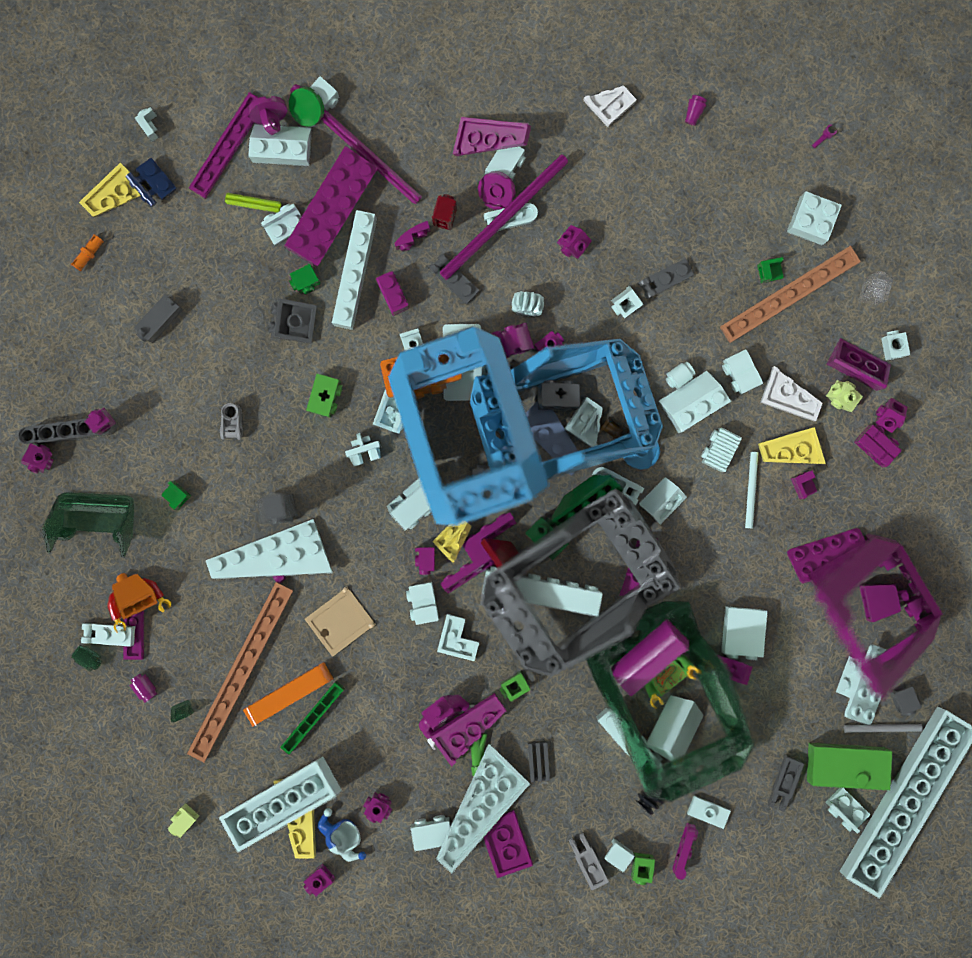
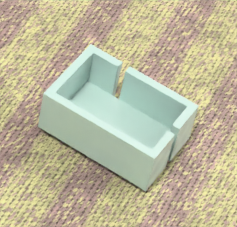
M419 478L402 492L407 497L405 500L399 495L387 505L389 513L405 531L408 528L412 529L415 527L420 517L431 513Z

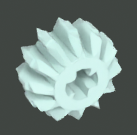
M528 291L514 293L511 305L512 311L522 316H539L544 308V297Z

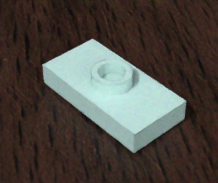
M693 796L687 814L724 829L731 811L710 801Z

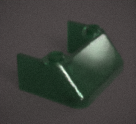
M65 492L58 495L41 529L47 553L52 552L57 540L67 541L75 536L76 531L113 533L114 542L119 543L121 557H125L133 538L135 509L133 498L126 495Z

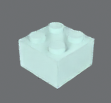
M804 192L799 198L787 232L824 245L830 238L842 205L812 193Z

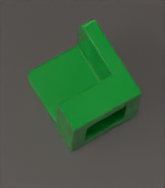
M783 257L761 261L757 265L761 283L784 278L781 263L784 261Z
M170 480L167 483L169 486L162 493V497L170 503L169 506L172 509L179 510L191 495L175 481Z

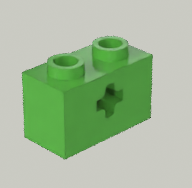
M316 374L306 411L331 418L332 414L335 415L338 405L335 403L336 397L341 395L343 385H340L341 381ZM327 391V394L330 396V398L325 399L324 402V399L321 397V395L326 394Z

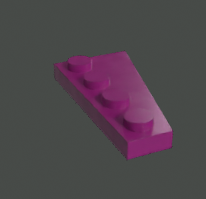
M461 117L453 155L462 156L526 146L531 126L526 123Z
M494 693L431 733L430 738L452 767L456 760L468 751V748L474 741H477L482 736L481 734L506 712V708Z

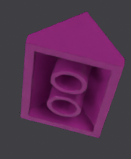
M841 338L827 362V365L876 391L887 387L891 365Z

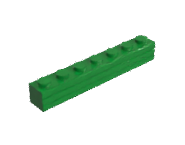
M335 681L280 748L290 755L345 688Z

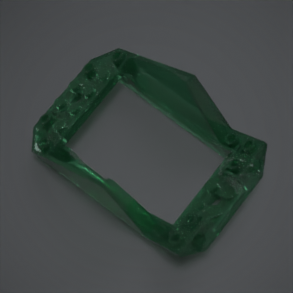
M663 601L647 608L633 633L585 658L595 684L647 796L672 802L743 769L755 745L728 667L700 634L688 601ZM667 619L689 640L688 649L685 653L694 667L702 671L699 674L695 670V674L726 736L657 768L616 684L610 666L617 663ZM635 631H640L639 636L632 637ZM699 766H704L701 771H696Z

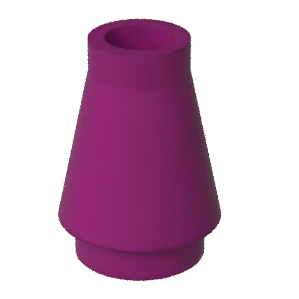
M692 95L688 102L685 123L693 126L696 125L697 120L707 106L705 98Z

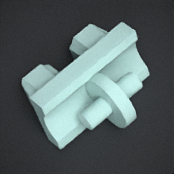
M361 433L356 434L357 440L351 441L352 447L360 445V447L345 451L346 456L350 457L353 466L364 464L361 454L368 452L371 461L381 458L380 442L376 441L364 445V443L371 440L369 436L362 438Z

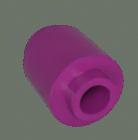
M138 674L130 680L132 684L129 686L139 700H143L144 703L158 694L155 691L156 687L146 674L143 676Z

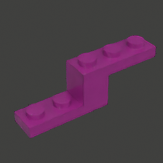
M510 512L500 515L496 519L497 521L491 525L483 526L477 534L466 537L462 546L473 563L463 565L459 572L444 578V581L440 584L448 594L495 564L481 545V542L484 538L494 539L517 524Z

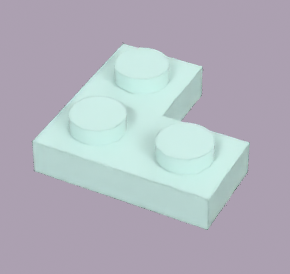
M447 614L437 652L475 661L479 642L461 637L465 618Z

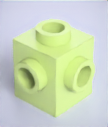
M838 380L832 385L826 395L832 401L831 404L835 408L850 412L854 410L863 397L855 390L856 386L853 383Z

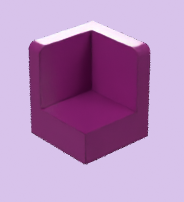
M813 470L790 478L799 499H805L807 496L817 492L812 480L815 478Z

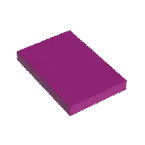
M515 810L504 813L483 837L497 878L533 866Z

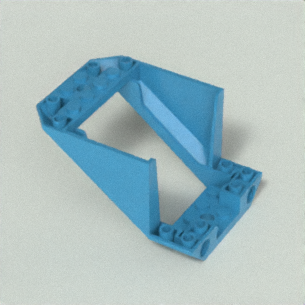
M473 326L399 353L388 379L422 489L436 524L458 525L532 500L549 486L536 449L528 418L499 337ZM447 354L449 360L446 363H441L438 360L439 355ZM487 365L518 461L443 486L417 407L414 390ZM485 489H490L493 492L490 497H483L481 495Z
M621 339L547 347L511 369L518 392L539 386L543 381H556L605 365H609L631 434L621 436L604 444L541 462L547 480L656 447L663 425L640 355ZM490 374L476 376L470 405L490 470H494L517 462L518 458ZM496 431L500 433L501 439L496 436Z

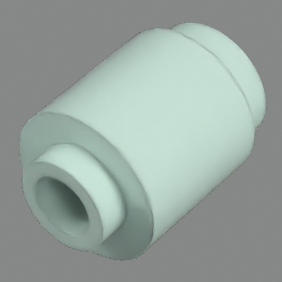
M688 362L681 363L666 374L668 377L666 381L671 388L679 389L693 379L695 371Z

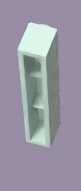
M356 210L332 324L337 327L351 330L354 327L377 221L376 215L373 213Z

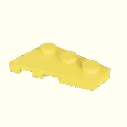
M119 163L79 203L93 217H97L141 195L129 185L130 182L125 176L130 172Z
M815 427L758 444L763 462L826 464Z

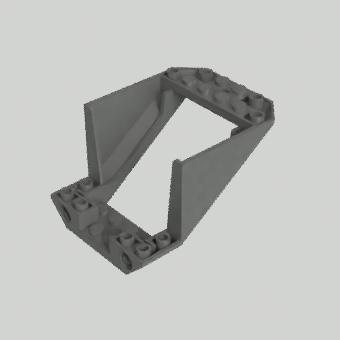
M614 489L581 509L487 575L484 581L481 604L523 667L553 676L633 633L647 606L680 589L681 586L674 564L633 502L617 489ZM599 522L639 582V585L556 645L514 582L577 535ZM632 538L638 539L640 546H633L630 540ZM515 622H521L524 625V629H518L515 626Z

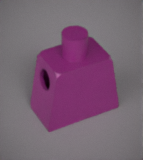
M895 584L859 585L866 620L869 622H876L900 612V602L909 600L907 590L897 591Z

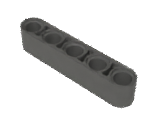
M86 419L28 426L19 431L18 438L21 443L38 445L111 435L116 431L117 423L101 435L93 433L91 429L88 433H85ZM70 426L71 433L67 436L65 429ZM48 429L52 430V435L50 438H47L46 432ZM31 431L33 438L29 441L27 435Z

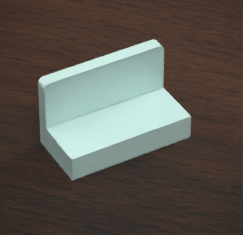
M665 477L639 505L661 525L687 497L678 486Z

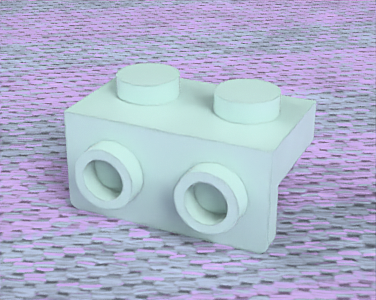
M385 389L373 425L400 433L404 427L395 398H389Z

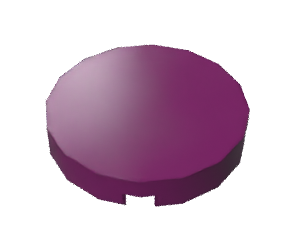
M491 171L485 174L479 181L478 195L487 207L494 210L504 209L514 200L516 194L515 185L507 174L500 171Z

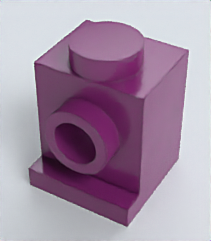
M551 331L535 343L534 348L539 353L548 347V341H553L554 346H562L564 339L558 332L554 334Z
M104 407L88 414L89 418L85 420L92 432L100 435L116 424Z
M415 547V552H419V555H415V567H419L420 575H430L431 571H435V547Z
M322 863L304 879V889L309 895L314 894L316 897L334 882L335 877ZM314 881H319L320 885L317 886Z

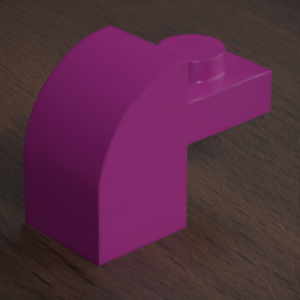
M710 652L704 671L747 685L753 666Z

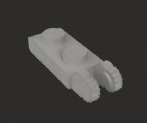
M584 833L580 834V840L584 844L585 849L579 852L573 838L569 842L575 853L574 856L593 891L609 883V880L592 846L589 845Z

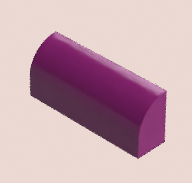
M666 619L611 667L612 674L618 684L630 696H633L688 649L689 640Z

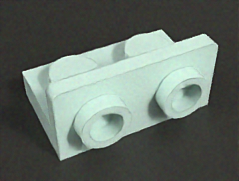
M287 204L280 209V212L267 215L261 224L276 246L290 237L302 216L294 204Z
M841 787L825 802L829 806L828 811L835 818L839 816L844 820L841 824L849 832L853 829L858 834L860 832L858 827L871 815Z

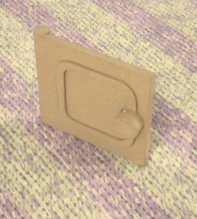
M344 587L340 593L305 618V621L332 657L376 625L348 587Z

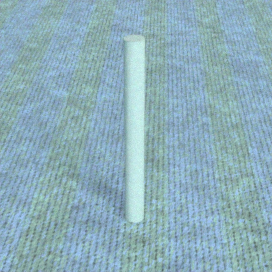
M751 452L745 528L752 529L759 452Z

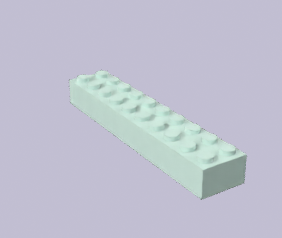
M937 706L893 780L890 790H887L840 869L845 878L876 897H881L971 746L972 726Z

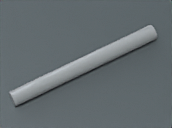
M922 724L844 725V732H922Z

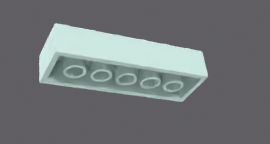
M491 566L490 570L486 569L485 577L496 570L497 567ZM529 574L528 577L522 576L514 582L528 603L598 616L602 593L598 591L596 586L585 584V588L579 587L578 583L566 581V584H562L559 579L547 577L546 581L541 580V577L535 574Z
M321 757L228 811L219 819L237 852L332 799L342 790L324 757Z

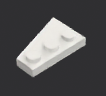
M773 366L760 403L815 422L822 402L794 383L791 378L785 376L777 367Z

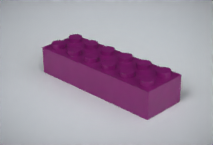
M345 146L284 247L317 268L378 167Z

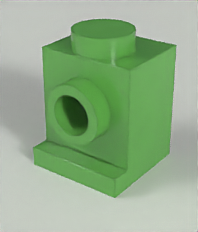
M521 671L501 682L502 687L500 688L505 699L508 697L510 702L531 690ZM512 683L517 684V688L514 690L510 688Z
M634 852L632 880L640 885L652 883L655 865L653 855ZM639 866H645L643 871H640L638 868Z

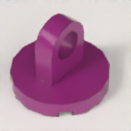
M266 96L254 100L249 105L250 119L254 123L263 125L270 135L280 131L279 121L287 114L285 101L277 96H271V98L267 99Z

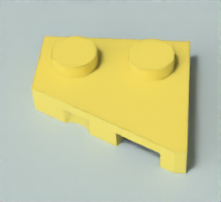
M468 522L448 525L435 538L433 543L451 562H454L472 526Z

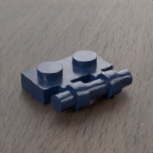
M152 158L136 168V172L140 176L135 177L131 172L125 176L130 182L129 185L138 191L141 195L140 198L144 203L147 202L150 207L157 203L153 199L154 196L157 195L162 201L176 190L175 185ZM146 182L151 190L147 191L142 186V183Z

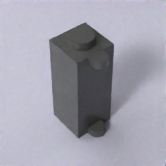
M164 294L134 327L138 332L136 335L144 342L149 341L153 343L183 309L168 295Z

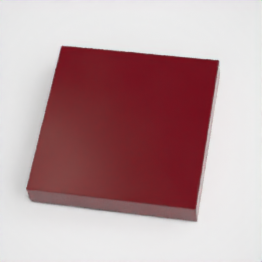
M484 538L481 542V545L497 568L519 554L511 541Z

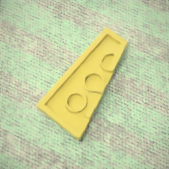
M283 779L274 780V785ZM313 809L287 824L295 858L316 857Z

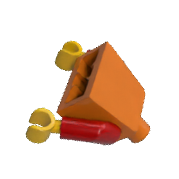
M122 573L117 576V583L112 585L113 592L109 595L107 605L111 618L115 621L114 630L118 633L116 628L119 624H122L126 631V625L121 621V617L124 620L157 604V600L159 601L158 609L164 612L165 610L161 604L166 603L170 608L171 602L163 598L164 594L156 582L141 578L138 574L128 577L127 574Z

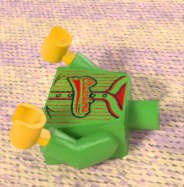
M681 654L645 685V689L651 698V706L657 709L655 702L658 700L663 706L664 701L658 695L663 696L687 676L696 680L693 672L696 670L697 673L701 674L702 671L694 667L693 663L684 654Z

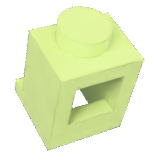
M185 803L171 818L173 823L168 827L169 832L180 838L198 819L199 815Z

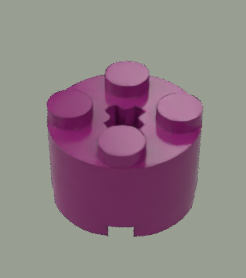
M527 323L516 326L511 325L505 327L502 332L499 330L490 333L499 337L506 358L528 352L534 348Z

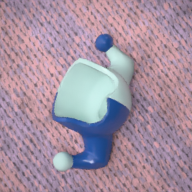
M326 808L317 824V828L326 836L325 842L328 849L334 854L341 855L348 862L357 859L364 860L366 858L364 851L360 853L352 851L361 841L356 825L348 819H343L335 825L329 823L328 817L331 816L332 810Z

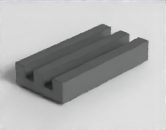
M547 741L528 743L531 782L550 781ZM540 746L544 747L546 776H542ZM532 747H536L538 777H534Z

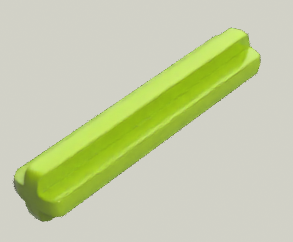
M227 193L225 196V202L230 205L276 213L280 212L282 208L281 202L232 193Z

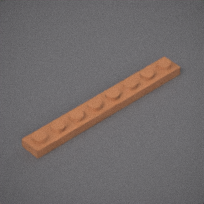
M849 246L728 321L720 328L729 343L861 261L852 247Z

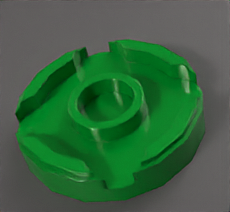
M301 87L294 90L289 98L291 116L297 123L306 127L318 124L324 115L322 98L310 87Z

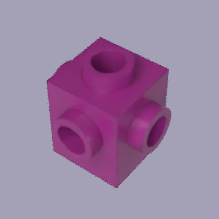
M570 225L557 241L558 245L562 248L560 251L565 256H573L577 259L592 242L582 229Z
M890 398L884 406L881 405L877 409L876 424L884 430L893 433L897 427L900 428L904 424L908 407Z
M30 443L21 460V464L28 466L27 469L38 474L39 472L44 473L45 469L49 470L54 459H51L52 453L49 452L50 449L43 445L36 446Z
M374 792L372 798L368 796L363 805L366 808L364 815L373 823H381L383 818L387 820L392 811L390 808L391 800L385 794ZM378 807L380 809V812L375 810L374 808Z

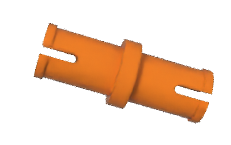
M93 234V237L86 246L81 247V252L71 265L81 272L89 260L95 257V252L104 241Z

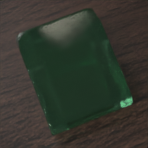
M186 700L171 707V722H177L193 714L194 711L190 701Z

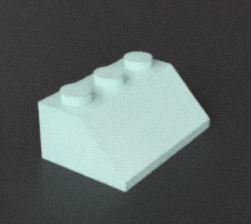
M254 124L249 141V158L253 163L309 166L312 128L280 126L281 129L278 133L270 135L263 125Z
M706 371L658 402L677 432L681 433L728 404L731 400L722 386Z

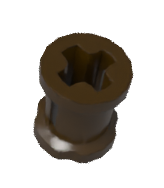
M611 416L608 417L600 428L601 431L604 430L611 435L613 440L617 439L625 429L624 426L614 422Z

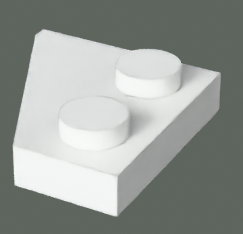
M625 86L617 87L612 91L606 90L593 96L588 95L583 99L607 127L636 103L637 100Z

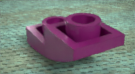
M428 221L422 222L402 234L394 243L396 250H401V252L410 250L411 246L415 245L413 237H417V239L426 237L427 233L430 232Z

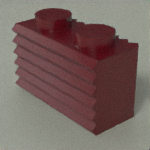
M443 194V196L438 195L432 215L433 226L452 230L457 211V204L453 196Z

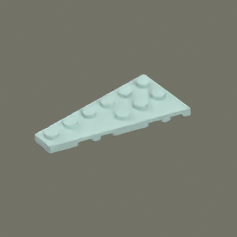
M313 519L206 560L212 579L333 573Z
M489 744L436 858L451 873L530 785Z

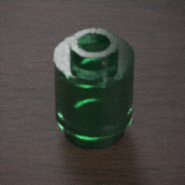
M79 645L71 656L76 664L89 672L93 669L96 671L102 663V660H100L101 655L87 646Z

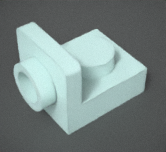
M150 107L141 110L135 119L153 142L158 136L155 134L157 128L151 120L157 115Z

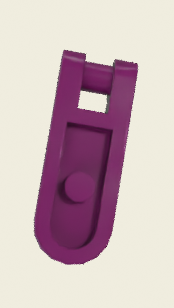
M690 823L685 825L672 867L673 873L679 880L686 877L687 873L684 868L687 860H690L692 856V843L696 841L698 836L696 826Z

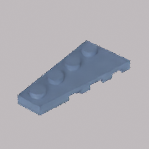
M537 401L526 412L534 440L553 459L578 451L553 410H538Z

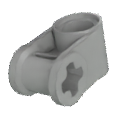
M227 403L221 410V439L237 438L241 440L243 435L242 409L237 404ZM230 407H234L236 410V414L233 417L228 415Z

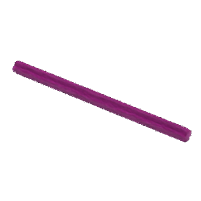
M295 84L291 88L290 92L292 93L294 90L301 87ZM324 109L321 121L361 157L378 167L377 171L413 204H417L421 200L420 194Z
M561 154L440 271V275L445 280H448L568 163V159Z

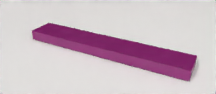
M251 92L248 93L190 184V190L205 199L207 198L254 124L249 116V105L259 97Z

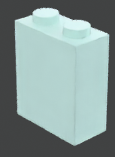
M725 606L721 652L727 654L726 657L736 659L738 655L746 656L748 660H757L758 657H764L767 611Z

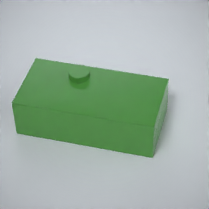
M809 743L807 782L812 786L890 790L892 751L886 747Z

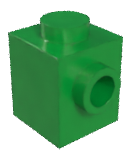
M311 264L290 273L292 279L289 282L293 290H298L300 294L311 293L315 290V286L321 284Z

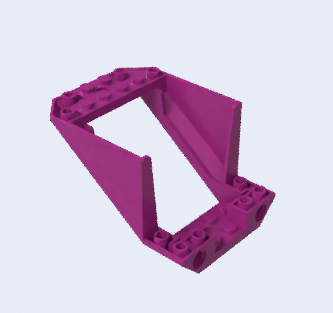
M868 533L865 535L868 539L866 543L807 575L817 590V593L814 595L820 605L824 603L828 609L825 611V614L832 626L837 625L839 627L836 629V632L844 645L849 644V647L846 649L855 664L857 662L860 663L857 665V668L865 682L870 680V683L867 685L873 695L878 693L879 697L883 699L934 641L942 612L903 546L896 540ZM901 564L898 568L907 580L910 579L911 582L908 585L913 593L916 594L910 597L908 601H904L907 605L904 609L910 618H915L917 623L914 626L917 631L879 656L874 655L867 659L848 627V624L854 619V615L844 599L879 566L880 568L884 566L888 571ZM925 610L929 615L921 619L920 613Z

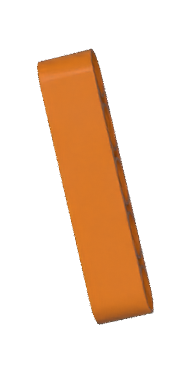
M325 662L302 674V676L290 681L285 686L283 685L269 695L244 708L243 711L253 727L327 684L334 678Z

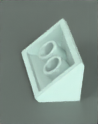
M671 695L645 745L679 766L704 715L694 701Z

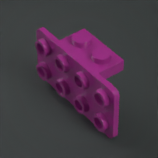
M855 528L789 549L787 555L799 581L807 583L811 581L807 575L808 573L866 543V540L860 529Z

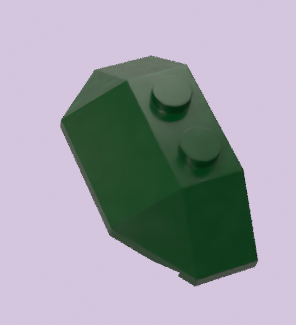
M592 475L563 496L551 517V521L559 526L581 509L614 489L622 493L624 488L611 475Z

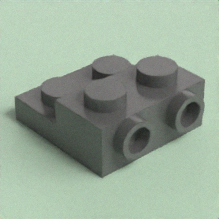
M281 298L277 299L276 303L273 302L271 306V314H274L273 322L270 321L268 326V333H271V338L311 344L317 305Z

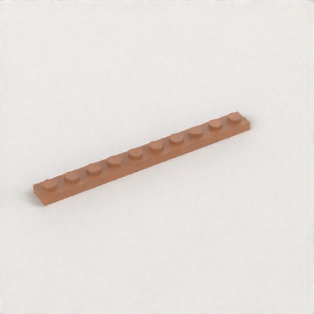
M275 583L187 753L188 755L202 762L207 760L294 592L293 589L281 583Z

